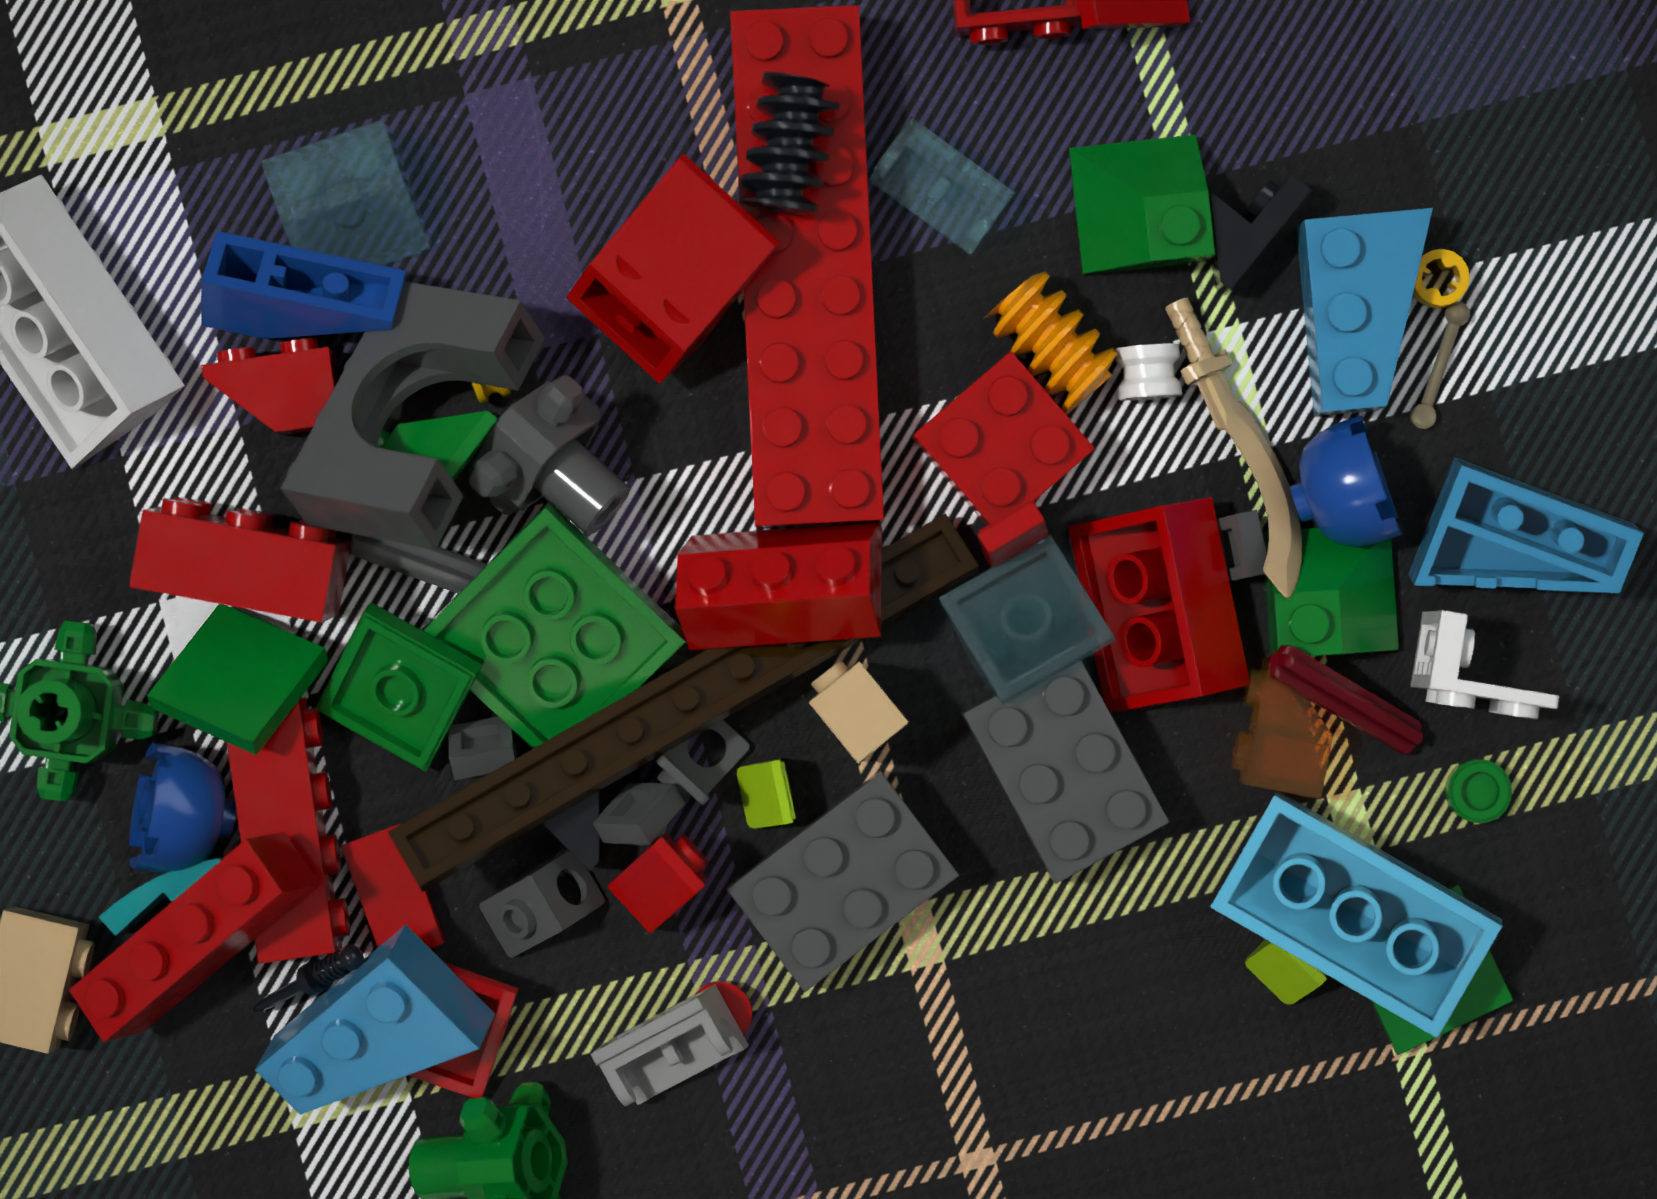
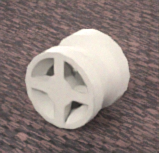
M1148 344L1115 349L1117 352L1116 362L1123 367L1124 381L1118 387L1119 400H1150L1183 395L1182 382L1175 377L1174 363L1180 358L1179 344Z

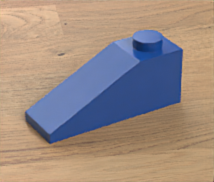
M216 231L201 281V326L262 339L392 330L406 279V270Z

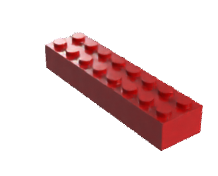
M859 5L730 11L739 200L756 197L755 194L740 185L742 175L762 171L746 160L747 149L767 146V144L751 134L752 124L772 120L756 109L757 100L763 96L777 94L761 83L763 72L787 73L825 82L830 86L824 88V94L840 103L839 110L819 113L818 117L819 120L835 130L833 136L815 138L813 145L829 154L827 162L809 164L808 166L810 172L824 180L823 187L805 189L803 191L804 197L819 206L817 213L792 215L760 209L739 202L740 206L756 218L765 229L780 241L779 245L744 289L755 527L772 528L883 522Z

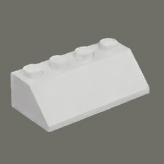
M41 174L0 193V364L71 469H73L153 416L185 385L175 372L171 361L162 353L139 319L135 308L126 300L103 266L99 255L90 247L67 213L62 201L54 194Z

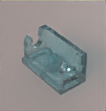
M912 117L874 168V173L869 178L872 184L970 256L1012 201L1015 192Z

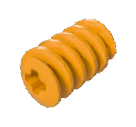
M1045 270L1028 278L983 319L998 313L1002 315L993 334L997 338H1002L1015 332L1018 334L1010 351L1016 357L1030 352L1035 353L1027 370L1033 377L1047 371L1052 373L1044 390L1049 396L1065 390L1068 391L1069 394L1061 407L1062 411L1067 415L1115 374H1111L1108 370L1117 352L1113 348L1097 354L1091 351L1100 336V332L1096 328L1079 335L1075 333L1083 313L1080 309L1062 316L1058 313L1067 295L1063 290L1047 296L1042 295L1041 292L1050 277Z

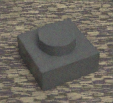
M1257 510L1218 518L1217 523L1229 582L1265 574L1263 567L1267 557L1268 540L1264 530L1261 528Z
M499 717L452 725L448 732L449 761L454 781L470 777L481 779L517 758L516 734Z
M628 782L593 822V825L603 843L635 844L638 846L650 845L666 832L667 824L684 806L685 802L675 784Z

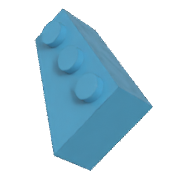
M1433 208L1306 219L1296 227L1314 417L1378 411L1387 406Z
M1454 457L1408 576L1412 583L1418 586H1435V584L1475 586L1476 588L1517 587L1550 591L1620 593L1644 533L1634 523Z
M405 924L367 956L358 969L351 970L349 974L341 978L276 1033L255 1071L301 1115L478 1050L495 1013Z

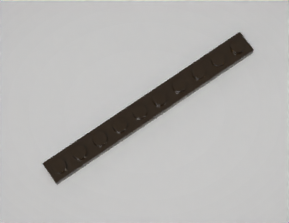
M946 513L882 549L881 628L978 573V563ZM864 638L707 649L388 831V834L421 892H424Z

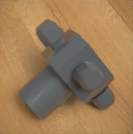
M565 375L556 378L552 382H546L511 405L494 423L472 464L474 468L469 477L471 487L482 497H490L491 504L502 514L510 515L519 509L524 511L539 499L545 497L586 535H592L602 528L620 509L630 493V487L587 449L599 428L597 422L601 414L600 409L588 397H583L582 387L570 376Z

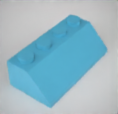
M1279 791L1276 792L1211 905L1212 909L1438 1038L1502 928L1501 918Z

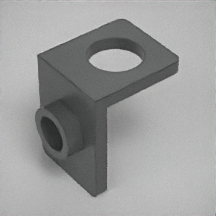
M724 720L707 728L718 732L725 740V755L719 763L708 767L695 763L688 752L690 739L656 758V762L663 768V771L657 776L658 780L661 783L675 784L684 802L693 796L704 806L710 799L709 792L749 750L748 742Z
M568 851L531 875L480 903L479 907L505 953L513 958L576 923L604 905L605 899L587 867ZM560 872L571 875L578 883L581 892V899L578 905L568 903L561 896L557 887V877Z

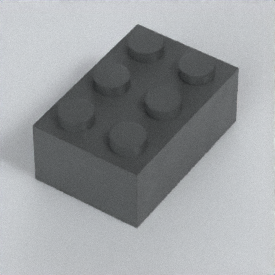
M1077 652L1064 656L961 712L1055 884L1169 823Z
M879 771L729 884L727 891L798 985L806 992L953 881L959 874L883 773Z

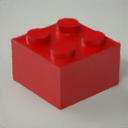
M1012 351L912 436V440L986 526L1029 501L1031 503L1095 449Z

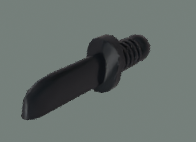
M348 945L325 958L314 959L302 965L296 973L295 981L262 998L253 1006L252 1011L259 1012L270 1009L302 991L309 995H316L330 988L335 980L349 974L351 970H356L362 965L364 960L363 952L357 946Z

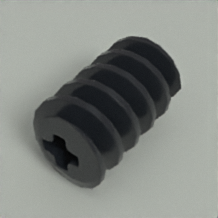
M763 72L761 83L777 94L758 98L756 109L772 120L753 123L751 134L767 144V146L747 149L746 160L762 171L742 175L740 185L755 194L756 197L737 201L752 207L785 214L804 215L817 213L819 206L804 197L803 191L805 189L823 187L824 180L810 172L808 166L809 164L827 162L829 154L813 145L815 138L833 136L835 130L819 120L818 117L819 113L839 110L840 103L824 94V88L830 86L825 82L787 73Z

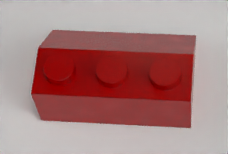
M1212 497L1158 506L1068 527L1103 700L1110 713L1201 697L1251 685Z
M867 522L691 536L677 554L675 610L689 650L881 637V523Z

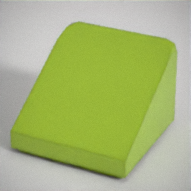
M781 758L741 766L737 769L745 817L750 828L757 829L793 823V819H796L785 761H781Z
M1266 939L1245 961L1246 967L1287 1005L1294 1004L1327 980L1325 973Z

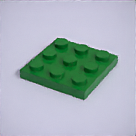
M550 501L422 629L423 632L483 665L470 690L532 749L637 690L686 642L682 627Z

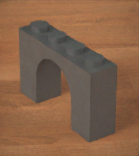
M404 282L392 330L364 332L353 355L347 360L343 373L326 405L319 412L315 425L299 455L289 467L286 479L280 488L308 525L436 550L463 495L438 459L378 448L382 428L388 417L401 402L418 390L435 383L459 380L519 390L545 340L521 300Z

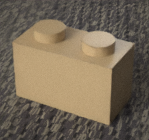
M840 660L811 683L818 692V695L810 700L809 704L857 763L861 762L909 723L859 661L848 669L843 661Z
M16 906L3 910L0 921L1 1043L49 1054L60 1048L61 1040H71L78 1020L79 1005L71 1002L72 994L69 989L75 985L76 978H83L90 969L95 945L93 941L86 940L90 924Z

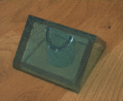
M1051 535L939 598L979 677L1002 705L1115 641L1114 635Z

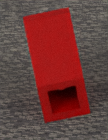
M318 338L280 343L281 354L256 357L255 347L223 350L217 352L218 363L201 365L202 376L206 381L273 431L283 436L311 432L319 412L326 405L340 379L336 351L330 347L319 348Z
M665 832L610 882L607 887L651 934L706 885L709 878L702 870L709 861L686 835L682 834L674 841Z

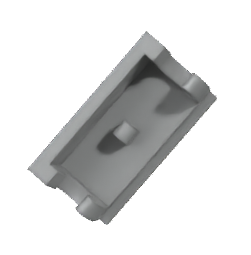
M716 984L608 1040L590 1055L595 1064H599L618 1100L626 1107L634 1102L639 1105L649 1100L651 1097L712 1065L743 1051L749 1045Z

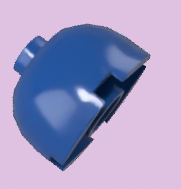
M1361 415L1334 424L1319 432L1305 446L1299 459L1301 482L1290 486L1301 522L1314 519L1324 537L1339 545L1354 547L1376 544L1402 535V530L1396 521L1398 516L1376 451H1371L1367 436L1370 434Z
M153 742L147 750L145 759L157 760L152 776L139 775L129 834V846L141 847L142 849L140 855L129 859L130 866L136 870L156 873L181 871L205 861L213 853L218 837L230 838L236 816L235 800L225 799V785L222 775L217 767L202 755L178 746Z

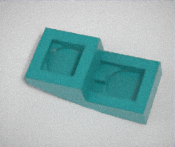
M223 858L202 861L184 870L167 872L118 900L101 914L99 918L115 936L126 934L166 897L173 902Z

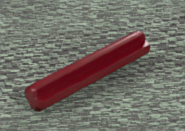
M1289 644L1281 645L1275 654L1270 655L1267 664L1270 667L1269 675L1272 679L1402 755L1410 754L1415 746L1422 743L1424 735L1421 732L1422 725L1420 721Z

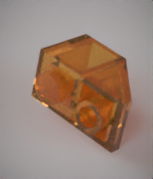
M1263 658L1261 670L1251 668L1249 671L1250 684L1245 687L1243 706L1253 708L1248 733L1242 731L1237 733L1231 768L1241 770L1239 779L1241 784L1321 799L1333 735L1308 699L1270 677V667L1267 664L1269 658Z

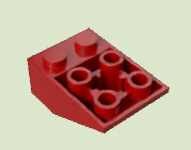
M683 154L592 260L566 296V299L654 380L661 384L705 341L776 249L780 241L715 183L707 173L702 171L692 160Z

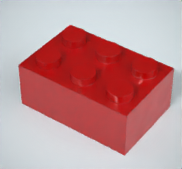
M174 496V499L163 498L162 506L142 510L129 587L321 623L339 615L350 554V540L337 538V530L308 525L305 520H300L299 523L291 522L290 529L273 526L274 514L244 508H237L236 511L227 510L226 517L210 514L212 503Z

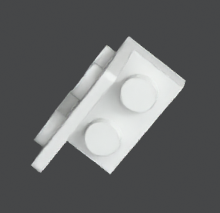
M1443 610L1422 612L1410 687L1427 689L1425 702L1474 709L1475 699L1482 698L1490 700L1488 711L1490 713L1538 719L1540 708H1558L1559 696L1458 679L1459 667H1469L1474 648L1475 632L1474 630L1466 629L1468 615Z

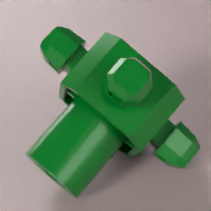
M65 620L59 628L54 649L61 651L59 661L35 659L18 672L15 690H13V684L0 683V721L8 722L9 716L12 717L9 732L10 739L22 755L46 758L45 767H38L37 790L42 799L69 801L75 793L79 776L78 771H73L74 762L93 763L101 760L116 748L118 731H121V738L146 739L155 736L157 731L159 711L152 709L150 704L133 700H126L125 705H122L124 685L110 667L88 665L89 655H96L97 641L95 627L90 623ZM56 701L59 706L68 708L66 720H56L54 716Z
M537 1082L521 1083L512 1094L508 1105H495L491 1099L485 1097L470 1098L464 1103L460 1115V1124L464 1129V1134L423 1136L417 1139L411 1148L409 1157V1176L416 1195L421 1199H561L559 1191L568 1164L566 1144L564 1138L548 1116L551 1101L543 1085Z

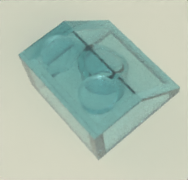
M384 120L261 161L280 220L292 247L382 266L431 249L392 131Z

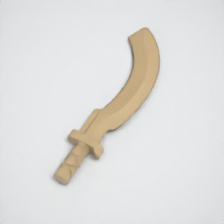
M1188 297L1182 298L1165 308L1173 327L1176 328L1181 344L1184 345V351L1188 356L1189 362L1192 363L1180 372L1186 385L1197 382L1218 430H1225L1231 436L1257 482L1265 505L1269 529L1268 550L1263 571L1282 596L1288 599L1296 588L1302 563L1301 525L1288 480L1260 426L1241 401H1237L1232 394L1222 372L1232 365L1226 350L1224 349L1216 355L1213 354V350L1209 347V342L1204 331L1201 329V324L1196 314L1193 312V307Z

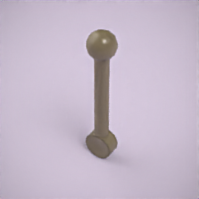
M1456 301L1448 305L1445 310L1448 324L1421 404L1416 405L1410 412V421L1418 429L1430 428L1436 421L1437 415L1433 405L1459 328L1466 324L1470 318V310L1463 302Z

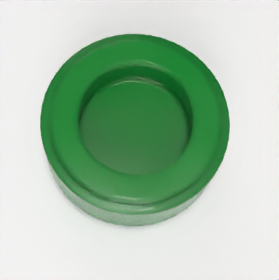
M1483 759L1464 761L1457 765L1447 778L1445 785L1447 803L1450 809L1463 820L1474 823L1493 821L1505 812L1511 801L1512 787L1510 779L1506 772L1494 762Z

